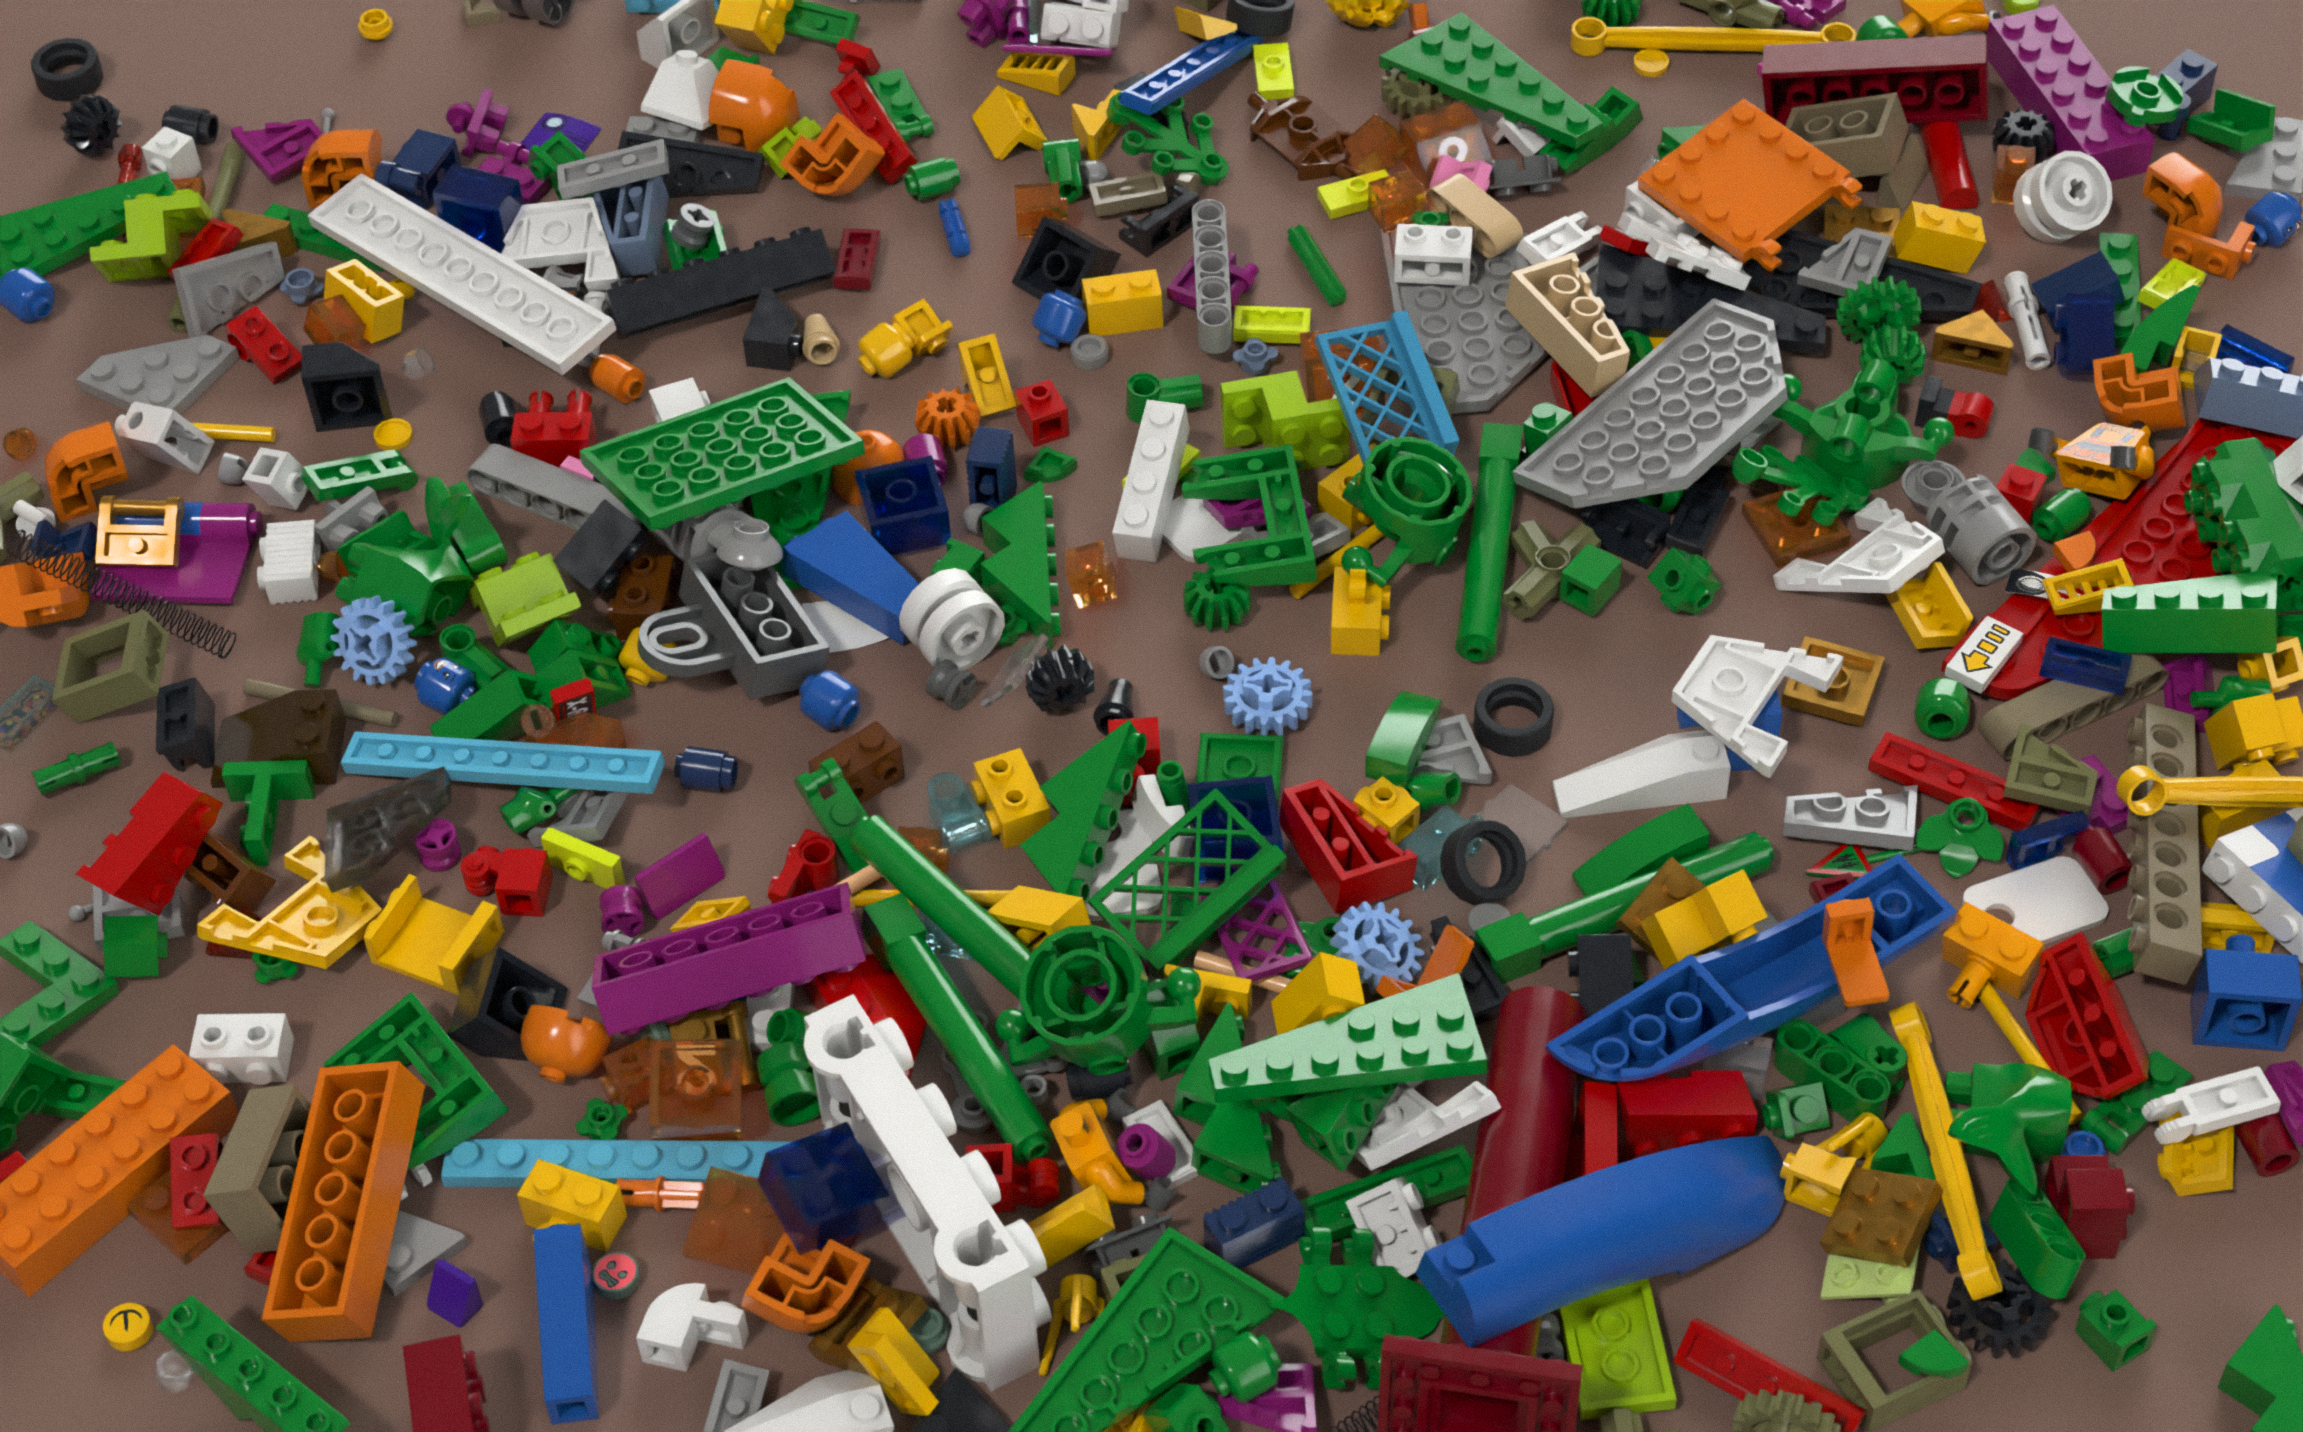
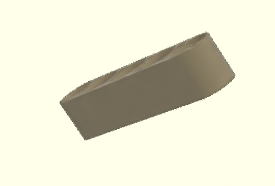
M2111 653L1994 707L1981 718L1978 724V731L2003 759L2010 761L2020 723L2028 724L2033 728L2032 735L2048 744L2153 695L2167 682L2169 672L2151 653Z

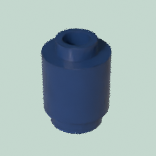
M687 746L684 754H677L674 776L675 778H680L682 787L723 792L724 788L733 789L735 787L738 775L737 756H730L728 751L693 746Z

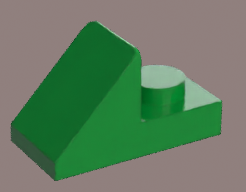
M1911 1112L1902 1113L1875 1153L1870 1169L1936 1180L1932 1164Z

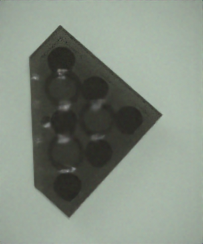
M444 766L327 809L325 882L331 893L344 888L358 887L366 880L372 879L451 803V778Z

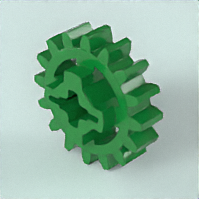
M1873 276L1871 283L1867 285L1859 280L1857 281L1858 289L1846 288V298H1838L1837 300L1838 309H1836L1838 325L1841 326V333L1843 335L1850 334L1851 342L1853 343L1861 338L1870 337L1873 329L1884 331L1888 324L1892 329H1898L1905 325L1906 330L1911 332L1912 325H1919L1920 323L1919 314L1922 313L1916 288L1908 289L1907 281L1905 280L1894 284L1893 276H1889L1885 282H1879L1878 277Z

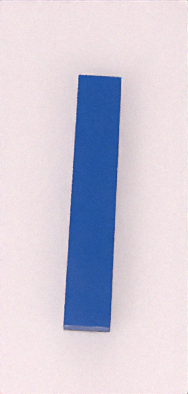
M1236 29L1232 33L1206 40L1122 91L1119 104L1151 116L1252 53L1253 45L1262 44L1263 37L1253 36Z

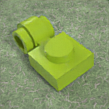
M805 116L790 130L786 126L761 146L757 152L764 154L767 164L782 179L788 172L780 165V162L799 136L802 135L816 141L823 129L814 119L810 121Z

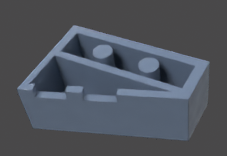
M661 175L653 179H644L617 188L593 192L610 247L623 277L645 275L659 269L664 238L662 228L666 221L669 195Z

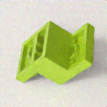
M176 190L170 196L161 197L151 193L136 195L135 199L124 200L127 243L124 244V242L119 240H108L102 242L101 246L90 247L91 262L108 283L170 276L167 271L181 255L179 233L200 231L212 217L215 218V215L200 193H195L193 190Z
M1297 371L1220 383L1221 436L1225 449L1263 443L1264 448L1292 444L1294 459L1302 462V467L1296 468L1297 471L1333 466L1349 461V427L1338 399L1334 398L1307 403Z
M538 551L529 553L516 559V564L512 565L511 569L503 572L500 566L481 573L478 575L479 579L474 581L475 585L468 593V597L474 609L480 607L497 648L547 628L554 618L562 621L569 619L582 607L576 592L568 593L557 566L553 562L551 553L541 557Z

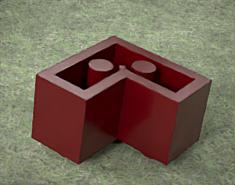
M2107 1155L2051 1156L2044 1180L2048 1200L2084 1250L2085 1259H2115L2120 1241L2126 1240L2127 1217L2135 1212L2134 1190L2132 1187H2126L2123 1169H2110Z

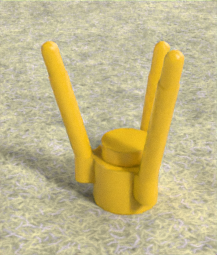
M1863 1112L1849 1125H1845L1836 1134L1815 1147L1829 1152H1834L1842 1147L1844 1152L1850 1157H1856L1857 1159L1865 1158L1866 1160L1861 1168L1870 1169L1871 1161L1887 1137L1888 1132L1884 1123L1877 1116L1869 1112Z
M1072 1274L1062 1279L1060 1283V1298L1053 1301V1316L1041 1357L1040 1376L1044 1377L1048 1373L1063 1317L1068 1322H1071L1070 1329L1076 1333L1080 1330V1324L1088 1322L1092 1316H1095V1319H1097L1104 1310L1105 1300L1097 1297V1282L1094 1278L1084 1274Z

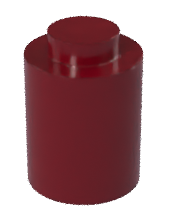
M2091 827L2082 831L2076 837L2072 853L2097 891L2102 895H2110L2127 887L2132 862L2110 830L2107 828Z
M2278 1113L2234 1125V1131L2258 1175L2270 1177L2281 1174L2293 1167L2300 1159V1152Z

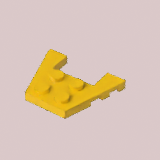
M309 835L284 855L285 868L309 882L261 921L257 922L223 903L197 924L198 938L327 969L363 939L367 926L372 920L377 919L383 909L354 879L348 880L339 870V863L331 855L326 857L320 850V843Z

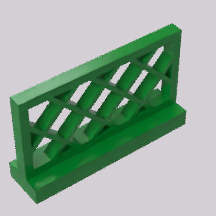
M1215 788L1088 899V904L1137 953L1140 959L1148 964L1149 972L1156 980L1163 979L1166 964L1177 966L1286 869L1287 856L1276 844L1272 846ZM1216 803L1228 816L1227 830L1201 829L1202 814ZM1197 819L1196 828H1187ZM1232 821L1241 830H1232ZM1177 836L1196 837L1195 858L1169 857L1170 842ZM1201 837L1227 838L1226 859L1200 858ZM1231 838L1250 839L1260 851L1249 860L1231 859ZM1165 848V856H1156ZM1145 864L1164 865L1163 886L1137 885L1138 871ZM1169 865L1195 866L1194 887L1168 886ZM1200 866L1226 867L1225 882L1218 888L1199 887ZM1230 867L1239 868L1230 876ZM1133 876L1132 885L1124 884L1129 878ZM1114 892L1132 893L1131 914H1112L1102 902ZM1137 893L1163 894L1162 916L1136 915ZM1168 894L1194 895L1193 910L1185 917L1167 916ZM1198 896H1208L1198 905ZM1121 922H1131L1130 931ZM1136 923L1162 924L1161 938L1148 950L1135 938ZM1166 924H1176L1166 933Z

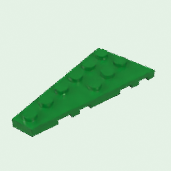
M165 171L0 216V280L8 271L23 267L31 268L40 276H43L89 252L90 247L100 246L102 242L112 240L126 232L124 200L135 199L136 195L144 193L155 194L158 197L170 196L177 188Z

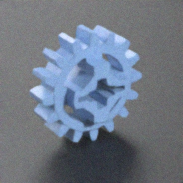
M380 596L363 597L352 601L351 605L342 607L340 611L343 617L333 620V624L340 629L339 633L331 635V640L339 642L340 648L334 651V656L344 657L345 661L341 669L343 671L350 668L354 669L353 680L355 681L365 678L367 685H373L379 682L385 684L396 680L395 677L407 672L405 664L413 662L415 659L408 652V648L417 646V641L408 638V633L415 628L413 625H404L402 620L407 613L405 610L395 613L393 611L395 604L393 600L382 603Z
M1270 657L1267 664H1261L1258 658H1253L1252 667L1248 668L1244 664H1239L1238 675L1228 674V685L1223 686L1225 714L1232 715V724L1234 726L1245 723V733L1249 734L1256 728L1260 729L1261 735H1267L1269 730H1275L1278 736H1282L1283 727L1288 726L1296 730L1298 729V719H1308V708H1312L1313 705L1311 680L1304 679V670L1302 668L1291 671V661L1286 660L1281 665H1276L1275 658Z
M1363 901L1357 908L1350 907L1333 926L1332 929L1336 935L1330 940V945L1339 948V951L1334 956L1357 962L1361 985L1363 983L1369 984L1370 993L1375 995L1382 975L1410 983L1422 968L1418 961L1424 956V951L1415 947V944L1422 939L1420 934H1410L1408 930L1413 922L1410 919L1404 922L1398 919L1399 909L1395 908L1389 914L1385 912L1383 902L1379 901L1371 908L1367 901Z

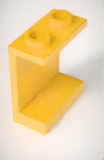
M408 874L401 886L392 891L387 905L377 919L369 923L363 938L371 963L459 995L468 965L494 948L503 935L504 928L498 906L482 901L473 915L423 898L417 877Z

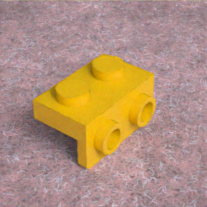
M1940 561L1931 562L1924 577L1911 578L1899 590L1892 593H1884L1916 649L1955 647L1965 635L1973 620L1969 607L1964 602Z
M2180 1111L2176 1112L2170 1118L2163 1120L2159 1119V1127L2160 1125L2164 1124V1122L2166 1123L2168 1121H2173L2174 1119L2182 1117ZM2234 1125L2196 1136L2190 1134L2180 1142L2163 1144V1152L2158 1153L2157 1157L2158 1169L2162 1179L2170 1182L2178 1197L2233 1189Z

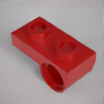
M257 305L226 324L228 342L237 347L239 357L243 361L251 359L273 385L302 367V355Z
M809 829L804 830L798 843H793L790 846L786 856V864L780 875H775L769 884L768 899L771 900L772 904L804 895L808 889L818 891L832 887L838 882L839 869L833 841L819 832Z
M217 1133L170 1137L172 1228L176 1231L223 1226L222 1219L203 1196L224 1148Z

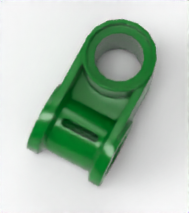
M1865 1012L1860 1013L1826 1034L1877 1069L1889 1080L1891 1085L1889 1099L1897 1096L1902 1091L1904 1078L1901 1071L1905 1068L1907 1062L1906 1051L1902 1045L1897 1043L1880 1027L1879 1023L1871 1015Z

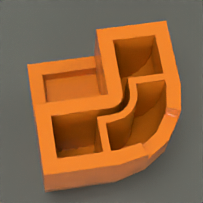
M727 59L713 84L709 103V123L717 125L719 141L745 146L746 151L757 152L761 146L786 126L790 130L800 121L798 101L794 89H787L781 81L771 75L772 69L761 65Z
M837 112L816 141L800 135L782 159L780 165L802 186L812 192L823 196L837 197L852 194L858 189L883 158L885 151L874 139L867 137L847 117Z
M339 129L323 133L313 142L305 155L302 168V183L309 208L319 207L360 173L375 181L376 169L383 160L381 154L383 140L377 129Z
M2172 152L2150 164L2147 169L2142 195L2157 204L2156 209L2169 218L2166 230L2170 225H2175L2216 239L2223 211L2221 187L2213 177L2180 153Z
M2132 352L2093 360L2095 389L2103 414L2111 424L2127 427L2133 421L2139 420L2149 427L2151 434L2186 427V413L2183 406L2178 366L2138 374Z
M109 420L68 433L57 440L45 455V482L60 523L98 512L92 491L129 479Z
M83 552L71 553L73 554V560L80 557V564L84 561ZM61 555V556H60V558H59V560H58V562H57V565H56L55 570H56V569L59 567V565L61 564V562H62V560H63V558H64V555ZM72 555L67 559V561H66V563H65V565H64V567H63L62 573H63V572L66 570V568L68 567V565H69V563H70V561H71ZM51 557L48 567L52 564L55 557ZM78 559L73 564L69 576L75 570L78 563ZM37 560L34 566L38 567L40 560ZM48 560L41 566L42 570L46 569ZM26 562L0 566V622L11 627H31L78 618L86 613L89 605V594L87 591L82 592L81 587L76 589L74 584L68 585L67 581L62 582L60 578L55 579L53 575H48L46 571L41 572L40 568L35 569L33 564L27 565ZM85 562L80 567L76 579L82 573L85 566ZM54 564L48 570L49 573H53ZM60 567V569L55 573V576H56V577H59V576H60L61 567ZM67 570V572L62 576V579H63V580H66V579H67L68 570ZM87 572L84 576L83 583L88 577ZM74 573V575L68 580L69 583H73V582H74L75 573ZM81 576V578L75 583V585H76L77 587H79L80 584H81L82 576ZM88 581L82 586L83 590L87 589Z
M783 1233L771 1256H765L745 1291L741 1309L785 1331L806 1335L824 1330L836 1322L847 1309L868 1271L871 1259L830 1238L821 1252Z

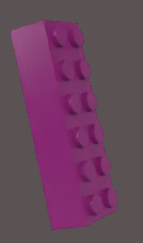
M2055 5L1989 21L1987 32L1988 61L2025 112L2034 109L2035 114H2047V121L2054 123L2055 143L2053 151L2056 155L2064 151H2081L2090 155L2105 168L2110 181L2147 172L2155 138L2145 125L2135 127L2125 122L2124 114L2115 109L2106 98V92L2111 79Z
M845 882L595 955L592 991L608 1036L619 1032L621 1035H631L641 1031L645 1025L661 1020L665 1023L675 1022L686 1017L688 1012L698 1009H720L736 998L746 995L751 998H757L770 993L777 986L788 983L802 985L815 979L818 974L832 970L836 973H843L856 968L860 962L866 961L863 928L849 884Z

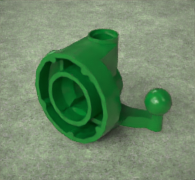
M1882 359L1867 361L1862 371L1856 373L1848 391L1842 393L1838 399H1833L1815 408L1813 412L1796 403L1802 394L1800 380L1792 374H1784L1788 400L1771 414L1773 417L1785 420L1793 429L1803 434L1802 455L1814 460L1820 468L1838 481H1841L1843 477H1852L1865 484L1869 490L1882 489L1899 480L1909 467L1910 460L1918 458L1929 462L1933 461L1939 448L1948 446L1955 435L1954 426L1949 420L1944 417H1935L1925 424L1923 428L1924 439L1913 437L1908 421L1897 412L1899 383L1896 381L1897 371L1894 366Z
M1408 436L1387 439L1374 447L1363 468L1355 474L1346 486L1342 498L1366 516L1372 518L1377 529L1384 536L1398 541V543L1379 568L1373 565L1372 554L1367 548L1352 546L1342 555L1341 563L1343 570L1350 575V569H1366V577L1383 589L1405 563L1431 562L1439 568L1448 559L1459 542L1456 534L1475 493L1464 466L1448 450L1428 440Z
M1096 925L1069 926L1048 936L1030 954L1020 976L1019 1000L1023 1011L1007 1009L1001 1012L996 1019L995 1030L998 1037L1008 1044L1011 1066L1035 1063L1058 1055L1065 1061L1081 1067H1088V1071L1092 1075H1111L1121 1072L1128 1067L1127 1057L1131 1056L1150 1037L1152 1031L1175 1029L1198 1022L1194 998L1201 991V979L1199 974L1189 967H1178L1172 970L1167 977L1166 988L1169 995L1179 1001L1180 1006L1153 1008L1147 1003L1148 978L1140 957L1116 932ZM1106 984L1109 988V993L1105 1001L1096 1010L1081 1015L1080 1003L1084 993L1080 990V987L1092 988ZM1031 1025L1039 1036L1023 1044V1040L1028 1035Z

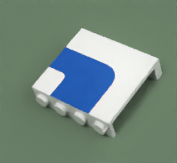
M2297 807L2217 838L2201 871L2291 954L2298 955V960L2303 964V865L2286 847L2295 830L2296 822L2303 816V807Z

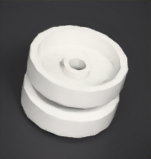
M2064 151L2026 170L2017 181L2013 194L2014 212L2020 225L2032 237L2045 243H2061L2099 225L2109 214L2113 200L2112 185L2105 168L2094 157L2081 151Z
M956 568L939 571L922 581L912 590L904 602L899 616L900 630L920 650L933 667L939 662L948 659L956 663L960 671L967 670L986 657L1001 638L1005 626L1003 611L987 593H984L982 588L966 571Z

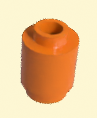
M601 354L594 359L590 366L589 377L595 387L622 403L634 401L644 391V372L615 354Z

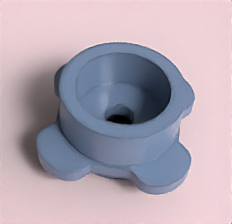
M298 268L286 275L285 281L280 285V290L291 297L293 304H303L311 300L315 295L323 293L324 284L315 280L314 273L311 270Z
M1258 338L1248 339L1242 349L1233 352L1234 362L1240 363L1241 369L1249 375L1266 373L1270 369L1271 361L1278 358V350L1274 347H1267Z

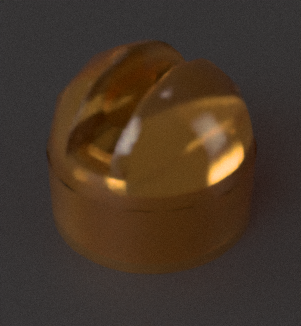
M18 427L5 435L3 447L11 458L24 460L36 451L38 438L36 433L30 428Z
M337 550L323 553L317 560L316 569L325 581L339 582L343 577L349 576Z
M531 704L520 715V726L531 737H544L554 727L555 718L552 711L542 704ZM537 710L538 719L542 729L537 731L534 729L530 711Z

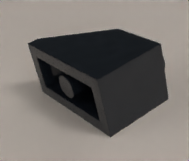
M762 287L742 339L746 365L748 367L790 372L795 358L802 355L803 335L798 334L796 317L770 288Z

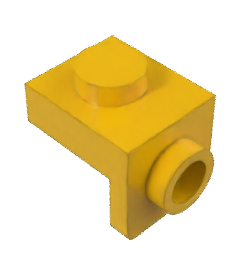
M925 299L898 312L891 320L892 324L897 323L913 341L914 347L911 351L915 357L927 351L930 354L940 351L948 344V337L953 329V325L949 320L941 323Z

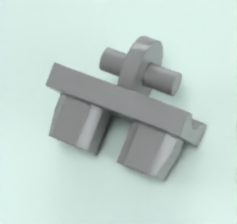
M367 486L344 504H340L335 500L328 502L324 507L327 516L314 525V528L323 541L325 555L334 559L339 555L337 552L338 546L389 517L387 510L380 505L375 490Z

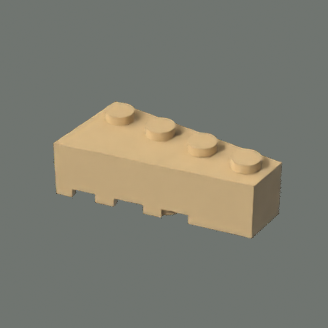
M1575 252L1513 271L1511 273L1505 308L1591 398L1601 395L1626 374L1630 350L1613 320L1607 319L1604 314L1605 305L1601 298L1595 297L1591 291V281L1586 272L1581 273L1578 267L1579 259Z

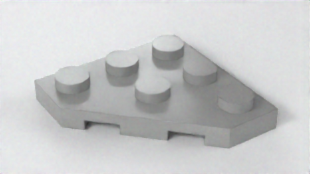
M202 335L102 355L76 380L80 390L127 411L132 403L140 402L169 408L182 415L240 357L237 347L210 335Z

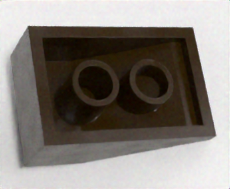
M337 689L295 690L222 719L210 782L212 788H226L222 778L223 765L226 762L307 760L315 785L336 784L346 725Z

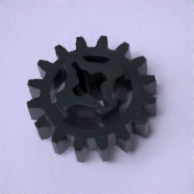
M2002 1259L1999 1268H1996L2001 1280L2002 1292L1976 1301H1969L1971 1296L1963 1278L1955 1277L1946 1307L1951 1310L1948 1322L1951 1326L1961 1325L1958 1334L1960 1341L1967 1340L1970 1337L1975 1340L1973 1351L1978 1353L1984 1346L1991 1348L1992 1357L1998 1358L2001 1349H2007L2012 1358H2017L2021 1345L2032 1352L2035 1350L2037 1340H2044L2046 1338L2054 1310L2048 1306L2050 1297L2034 1290L2018 1268L2015 1271L2009 1270L2007 1259ZM2027 1316H2031L2030 1320L2025 1325L2019 1327V1324L2025 1323Z

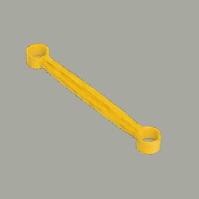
M1582 17L1572 24L1570 46L1575 53L1582 56H1596L1602 53L1605 47L1682 51L1764 52V45L1856 41L1857 34L1853 27L1840 22L1825 25L1821 32L1722 27H1607L1598 18ZM1590 35L1594 36V38H1587L1583 36Z
M2138 765L2126 770L2120 776L2116 787L2119 799L2133 813L2141 816L2156 813L2165 803L2244 807H2303V777L2161 778L2151 768ZM2146 780H2153L2152 790L2145 798L2131 801L2132 793L2140 783Z
M1912 1001L1889 1010V1014L1898 1040L1907 1054V1067L1924 1138L1930 1148L1931 1164L1936 1180L1943 1190L1941 1197L1960 1255H1957L1959 1270L1971 1298L1976 1301L2002 1292V1284L1994 1261L1986 1247L1977 1203L1961 1143L1948 1135L1949 1126L1954 1118L1929 1043H1932L1930 1030L1918 1003Z

